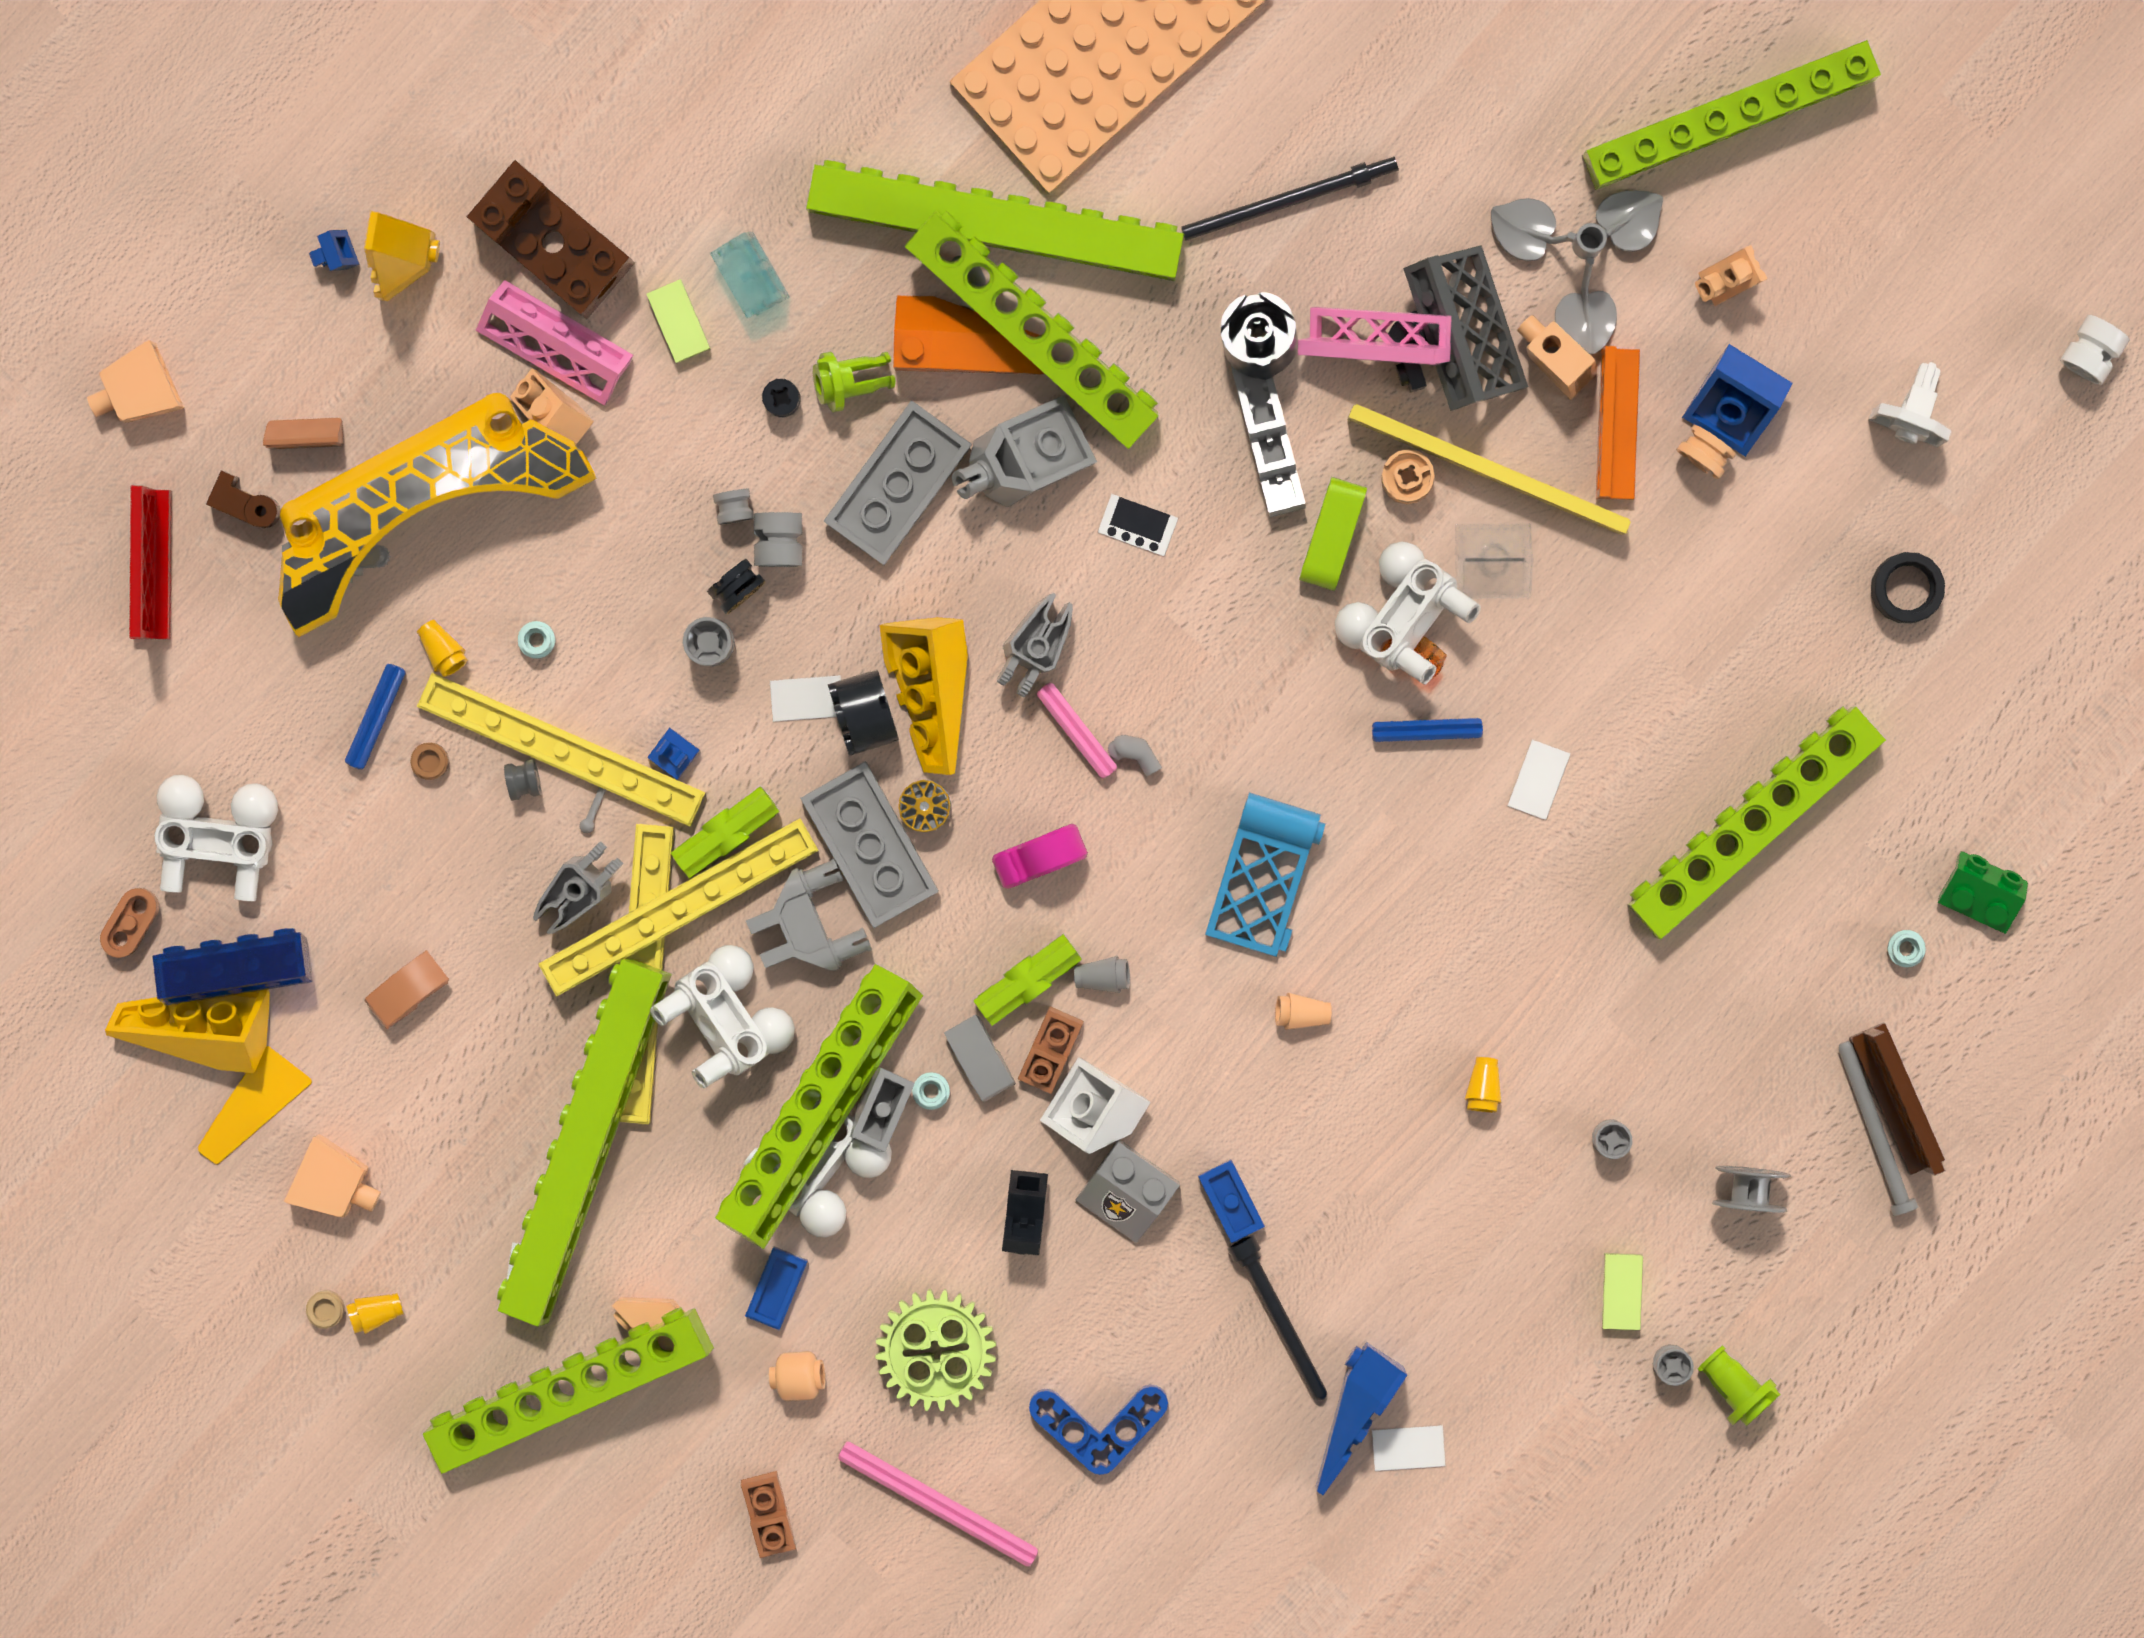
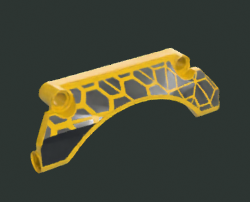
M502 393L489 394L483 399L283 505L280 510V518L287 540L292 547L282 552L278 594L280 607L298 637L335 619L348 583L368 552L401 522L434 504L458 496L489 491H518L559 499L597 479L585 454L581 449L578 450L574 441L532 419L522 424L514 411L510 399ZM498 414H505L499 419H493ZM306 520L303 524L293 525L297 521Z

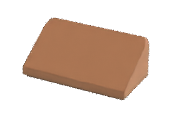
M341 418L271 420L266 426L263 446L271 450L341 447L344 445L343 421Z

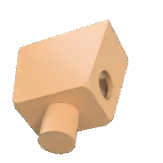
M1531 315L1517 329V332L1529 342L1527 346L1528 357L1570 400L1597 375L1596 360L1556 322L1553 321L1545 327L1534 315ZM1550 347L1559 348L1555 353L1546 352Z
M151 340L142 343L103 369L99 375L105 389L87 397L95 417L115 410L119 420L124 423L184 408L159 348Z
M318 1134L313 1137L284 1202L343 1218L349 1213L352 1204L372 1212L381 1191L362 1183L369 1168L367 1165L326 1137Z

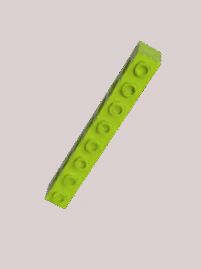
M1868 40L1588 149L1582 156L1595 190H1598L1873 82L1881 76Z
M935 211L905 244V248L1129 449L1159 416L1158 411L1154 408L1158 404L1157 401L1144 389L1141 388L1136 392L1126 383L1130 377L1115 363L1109 368L1098 357L1102 352L1089 339L1085 338L1082 342L1071 333L1075 327L1060 313L1053 317L1046 311L1043 306L1047 302L1030 287L1027 291H1024L1015 282L1019 276L1003 262L999 266L987 257L991 251L980 240L973 237L969 241L960 233L959 230L963 226L950 213L946 211L941 215ZM947 241L958 243L962 250L960 258L955 261L945 260L940 253V247L943 243ZM977 266L985 268L990 275L988 283L984 286L973 285L968 279V272L972 268ZM1003 292H1011L1016 296L1018 304L1012 311H1002L996 304L997 296ZM1037 317L1043 320L1046 329L1042 335L1032 337L1025 332L1024 323L1029 318ZM1058 343H1067L1072 347L1074 353L1070 360L1059 362L1052 356L1051 351ZM1086 368H1094L1100 372L1101 381L1094 387H1087L1079 379L1081 372ZM1115 393L1124 394L1129 400L1128 407L1122 412L1112 411L1107 405L1111 395Z
M1842 706L1826 720L1830 725L1820 735L1816 731L1808 735L1798 745L1802 751L1790 760L1788 756L1781 759L1770 769L1773 776L1762 785L1760 781H1757L1742 794L1745 801L1735 810L1731 805L1714 819L1718 824L1707 835L1703 830L1696 834L1686 844L1690 849L1679 859L1673 855L1658 868L1661 875L1650 884L1645 880L1630 893L1633 900L1627 905L1656 938L1662 939L1886 741L1856 706L1850 707L1848 710ZM1837 734L1844 737L1847 742V749L1841 756L1833 755L1829 749L1830 739ZM1809 759L1815 761L1819 767V774L1812 781L1805 780L1801 775V766ZM1780 784L1786 785L1791 792L1790 801L1784 806L1777 805L1772 797L1773 790ZM1752 809L1758 810L1763 816L1761 827L1755 831L1749 830L1744 823L1746 813ZM1729 834L1735 841V848L1731 854L1723 856L1717 851L1716 842L1721 835ZM1701 859L1707 866V873L1701 880L1695 881L1689 876L1688 866L1693 860ZM1667 884H1674L1679 891V898L1672 905H1665L1660 899V891Z
M877 964L873 966L870 973L864 976L853 1000L843 1009L836 1027L830 1036L822 1042L820 1052L812 1065L802 1074L800 1084L795 1092L783 1104L780 1115L771 1130L762 1137L760 1147L754 1157L742 1169L740 1179L730 1195L723 1199L715 1219L760 1248L764 1249L923 997V994L909 981ZM881 1005L880 1009L873 1014L874 1009ZM861 1036L859 1042L853 1046L854 1041ZM841 1068L839 1074L833 1077L835 1071ZM821 1100V1102H820V1104L818 1105V1107H816L815 1109H813V1106L815 1105V1103H816L817 1101ZM801 1131L800 1136L793 1141L794 1136ZM781 1163L779 1169L773 1173L774 1168ZM761 1195L759 1201L753 1205L755 1198Z
M682 1307L664 1314L661 1317L663 1322L650 1327L649 1323L646 1322L629 1330L628 1334L630 1337L619 1342H617L615 1337L609 1338L595 1346L596 1352L584 1357L582 1352H578L562 1360L563 1366L551 1371L549 1366L530 1374L528 1376L530 1381L518 1386L516 1381H513L497 1389V1396L485 1401L483 1396H479L463 1405L464 1411L452 1415L449 1410L430 1419L432 1425L422 1435L441 1474L707 1357L714 1347L696 1309L693 1308L686 1312H683ZM658 1336L669 1337L673 1341L674 1350L666 1351L662 1349L658 1343ZM625 1351L636 1352L640 1357L641 1364L638 1366L629 1364L625 1358ZM598 1365L603 1367L607 1372V1380L595 1378L592 1373V1366ZM566 1380L570 1382L574 1388V1395L564 1394L559 1388V1381ZM526 1395L537 1397L541 1403V1409L535 1410L530 1408L526 1402ZM493 1410L503 1411L508 1418V1424L498 1423L493 1417ZM460 1425H469L475 1432V1439L463 1436Z

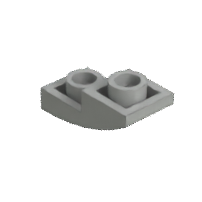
M975 1014L944 1032L959 1063L983 1102L1016 1084L1001 1053L995 1048L979 1016Z

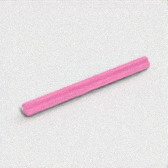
M851 1442L844 1444L838 1456L841 1462L1019 1563L1029 1567L1034 1562L1038 1549L855 1444Z

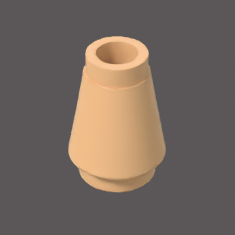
M1292 993L1277 997L1275 1022L1277 1026H1284L1285 1030L1329 1025L1331 1022L1332 1007L1329 1002Z

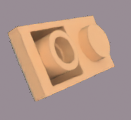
M533 368L518 383L515 391L510 396L512 401L529 420L532 419L574 441L575 445L594 422L578 403Z
M620 1297L612 1305L616 1310L613 1314L614 1318L627 1331L646 1322L649 1323L650 1327L663 1322L661 1317L664 1314L680 1308L674 1299ZM658 1336V1343L662 1349L666 1351L674 1350L673 1341L669 1337Z

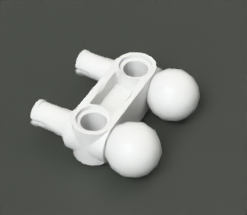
M1402 541L1390 544L1383 550L1379 559V570L1382 579L1388 585L1397 588L1379 614L1372 606L1365 603L1347 604L1337 614L1335 631L1343 645L1353 649H1361L1362 652L1388 670L1401 669L1422 684H1427L1433 678L1436 666L1415 652L1414 648L1444 608L1465 622L1471 623L1478 616L1481 606L1457 589V581L1454 577L1443 571L1437 564L1424 559L1422 551L1416 545ZM1433 578H1437L1435 586L1428 591H1424L1426 583ZM1392 639L1391 646L1386 651L1380 652L1382 643L1385 640Z
M173 775L165 779L159 786L156 795L157 805L162 814H160L159 826L156 828L154 835L157 845L156 853L163 857L160 890L182 892L185 860L195 858L234 863L237 866L234 899L256 901L259 868H263L268 863V854L272 847L270 825L275 820L278 812V803L274 793L266 786L257 783L247 784L237 790L231 801V813L235 821L196 817L204 803L203 791L199 783L185 775ZM171 826H177L183 830L185 834L183 844L178 845L170 840L168 832ZM245 835H252L257 838L259 842L257 853H250L244 849L242 840Z
M733 945L717 948L710 955L708 962H705L676 981L675 992L650 1008L654 1020L661 1026L688 1011L716 1053V1055L692 1071L694 1080L703 1089L728 1073L740 1075L767 1057L768 1054H778L785 1051L791 1045L794 1038L795 1026L792 1017L784 1010L773 1007L764 1008L751 1018L734 993L743 989L750 982L754 964L751 956L743 948ZM696 980L705 984L707 995L697 990ZM738 1042L747 1047L748 1057H744L739 1053L737 1049Z
M819 1101L815 1103L813 1109L818 1107V1105L820 1104ZM848 1115L844 1121L847 1126L846 1137L839 1142L834 1139L832 1140L803 1186L801 1196L793 1202L789 1209L796 1217H800L802 1226L806 1231L816 1237H829L836 1234L846 1220V1208L841 1198L829 1190H822L843 1161L846 1159L850 1170L862 1178H873L881 1175L891 1162L892 1151L890 1144H888L886 1151L883 1152L850 1137L854 1117ZM755 1148L743 1164L744 1166L750 1163L758 1148ZM779 1164L774 1168L773 1173L779 1169Z

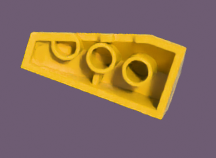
M370 211L364 250L368 267L372 268L371 283L379 284L374 287L375 298L381 301H389L430 271L431 262H437L440 251V241L435 240L436 234L432 230L379 212Z
M933 617L879 625L884 663L888 673L894 672L901 692L896 694L899 705H906L912 722L909 733L923 772L943 775L955 774L968 658L963 619Z
M232 985L221 987V993L201 996L199 991L187 992V998L166 1001L163 997L117 1003L105 1033L107 1036L217 1070L255 1073L267 1044L270 992L268 988Z

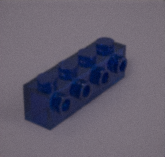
M294 928L276 930L273 932V936L259 938L257 934L238 936L236 938L237 942L222 944L221 940H209L201 942L199 944L200 948L185 950V946L164 948L163 954L152 955L157 999L164 1005H172L312 982L307 938L301 932H296Z

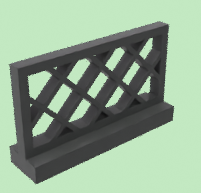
M1482 245L1442 256H1432L1403 268L1418 314L1451 316L1450 361L1435 364L1450 411L1528 387ZM1468 257H1472L1476 269L1475 277L1464 270ZM1442 266L1452 273L1449 284L1447 283ZM1460 280L1471 287L1468 298L1456 291ZM1479 294L1486 299L1488 305L1486 313L1475 305ZM1454 302L1464 309L1460 320ZM1472 315L1483 323L1479 334L1468 326ZM1428 323L1423 328L1429 345H1439V324ZM1490 330H1493L1498 336L1500 342L1498 348L1487 341ZM1466 338L1476 344L1472 355ZM1483 351L1494 358L1491 370L1480 362ZM1502 365L1509 369L1513 384H1509L1499 377ZM1477 373L1487 379L1484 392Z

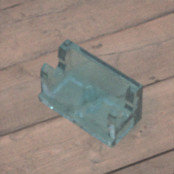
M744 232L710 252L746 318L754 315L758 316L790 297L754 232Z

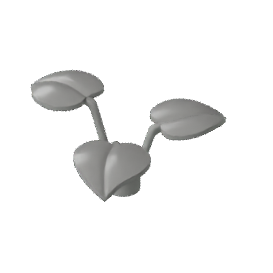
M1636 190L1615 193L1607 197L1599 205L1596 211V221L1598 224L1587 223L1576 234L1569 232L1567 235L1558 237L1550 236L1556 228L1555 215L1551 208L1540 200L1530 198L1518 199L1504 205L1495 206L1491 210V223L1494 234L1503 249L1514 258L1523 261H1535L1544 255L1547 243L1554 245L1570 241L1576 256L1586 261L1581 294L1570 293L1561 299L1556 307L1555 322L1590 355H1594L1607 344L1617 320L1616 306L1608 293L1604 291L1588 293L1594 258L1599 255L1609 236L1613 245L1622 251L1635 252L1647 247L1658 230L1663 197L1656 193Z

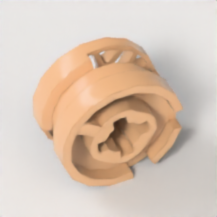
M1694 424L1690 429L1694 437L1690 436L1686 442L1682 441L1676 450L1684 458L1687 456L1694 466L1706 474L1711 471L1713 473L1712 477L1719 479L1724 473L1723 466L1727 462V458L1734 459L1736 453L1719 438Z
M1407 449L1398 451L1389 457L1383 467L1381 480L1383 489L1388 497L1397 503L1408 505L1417 503L1427 496L1432 488L1435 475L1433 465L1425 455L1419 451Z

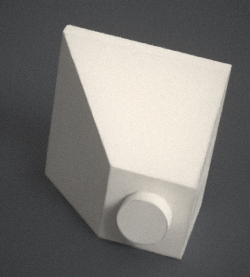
M1078 1057L1040 1121L1084 1152L1090 1154L1132 1134L1149 1106L1150 1101Z

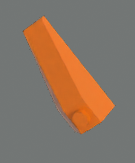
M897 296L893 360L895 371L1044 375V372L976 311L934 296ZM1025 330V332L1032 337L1040 336L1039 334Z

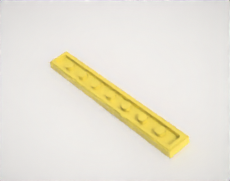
M1358 404L1352 407L1347 420L1620 535L1627 533L1631 523L1630 519Z
M431 673L417 707L690 827L706 794L699 789L434 673Z
M801 818L543 960L538 965L557 997L620 962L621 959L629 957L819 850Z
M636 824L629 913L669 891L674 827ZM665 937L625 959H634L663 970ZM656 1021L620 1122L650 1124L658 1023Z

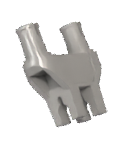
M831 859V861L805 872L803 869L799 870L798 868L792 870L774 909L746 920L751 935L779 923L786 938V944L760 954L765 968L794 957L819 967L836 971L840 969L839 966H842L841 961L872 950L869 940L858 945L853 944L867 937L864 928H860L858 931L834 941L831 938L828 939L811 899L813 892L843 881L840 871L825 876V873L839 868L835 859Z

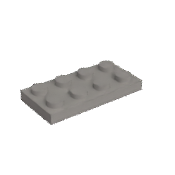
M911 400L824 519V522L885 566L971 448L972 444Z
M866 761L800 798L873 928L939 892Z

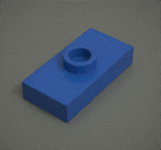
M1232 1159L1198 1175L1231 1243L1265 1227Z

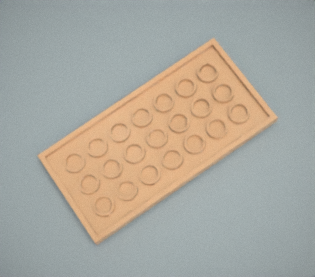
M1039 0L949 82L1046 192L1050 194L1266 0Z

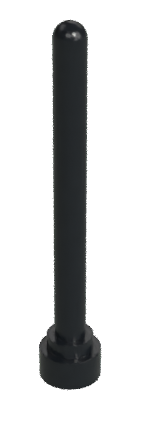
M1250 1235L1235 1242L1227 1248L1233 1261L1239 1262L1241 1267H1246L1311 1394L1316 1400H1324L1327 1396V1390L1258 1260L1261 1257L1258 1252L1261 1248L1255 1236Z

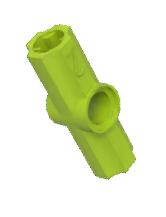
M760 786L732 808L728 809L727 807L701 827L702 830L675 848L671 855L690 879L721 855L725 857L750 838L749 834L762 827L780 811Z
M1062 934L1031 957L1029 955L1003 974V979L979 994L973 1001L987 1021L993 1026L1024 1003L1026 1005L1052 986V981L1077 965L1082 958L1066 936Z

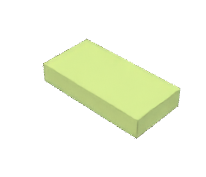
M681 279L646 294L676 364L711 349Z
M1604 1253L1603 1329L1640 1330L1642 1254Z

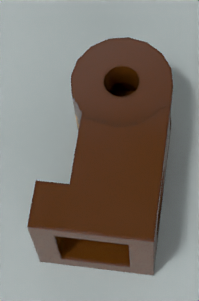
M221 470L206 505L260 528H270L280 519V506L275 499L265 495L254 496L236 488L239 477Z

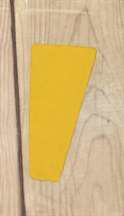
M266 1046L255 1073H246L205 1134L198 1146V1151L214 1164H219L312 1083L311 1078L271 1047Z

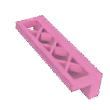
M506 280L502 282L489 298L476 328L477 332L604 406L610 399L618 379L627 369L633 358V354ZM492 315L504 320L509 330L501 331L489 324ZM529 335L535 338L541 349L534 350L527 346L523 336ZM562 354L569 358L573 368L567 369L561 366L555 355ZM595 373L607 380L604 390L592 384L587 374Z
M1311 307L1310 338L1298 340V355L1433 365L1449 362L1451 316ZM1322 316L1332 317L1341 328L1332 338L1321 337ZM1343 317L1351 319L1348 322H1346L1343 319ZM1359 319H1366L1375 330L1366 340H1361L1352 330V327ZM1377 320H1385V321L1380 325ZM1394 321H1399L1409 333L1400 343L1394 342L1385 331ZM1411 322H1419V324L1414 327ZM1428 323L1439 324V345H1429L1419 333ZM1345 334L1349 337V339H1341V338H1342ZM1380 336V338H1381L1383 341H1375V340ZM1412 339H1414L1418 344H1413L1409 342Z

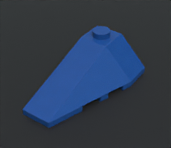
M1368 1342L1364 1344L1362 1349L1356 1346L1344 1364L1349 1369L1344 1377L1316 1483V1490L1321 1495L1326 1493L1348 1462L1352 1451H1350L1352 1445L1357 1446L1368 1434L1373 1422L1370 1419L1373 1413L1381 1416L1408 1375L1403 1365Z

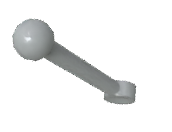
M599 787L586 819L580 822L579 827L583 833L593 831V820L606 789Z

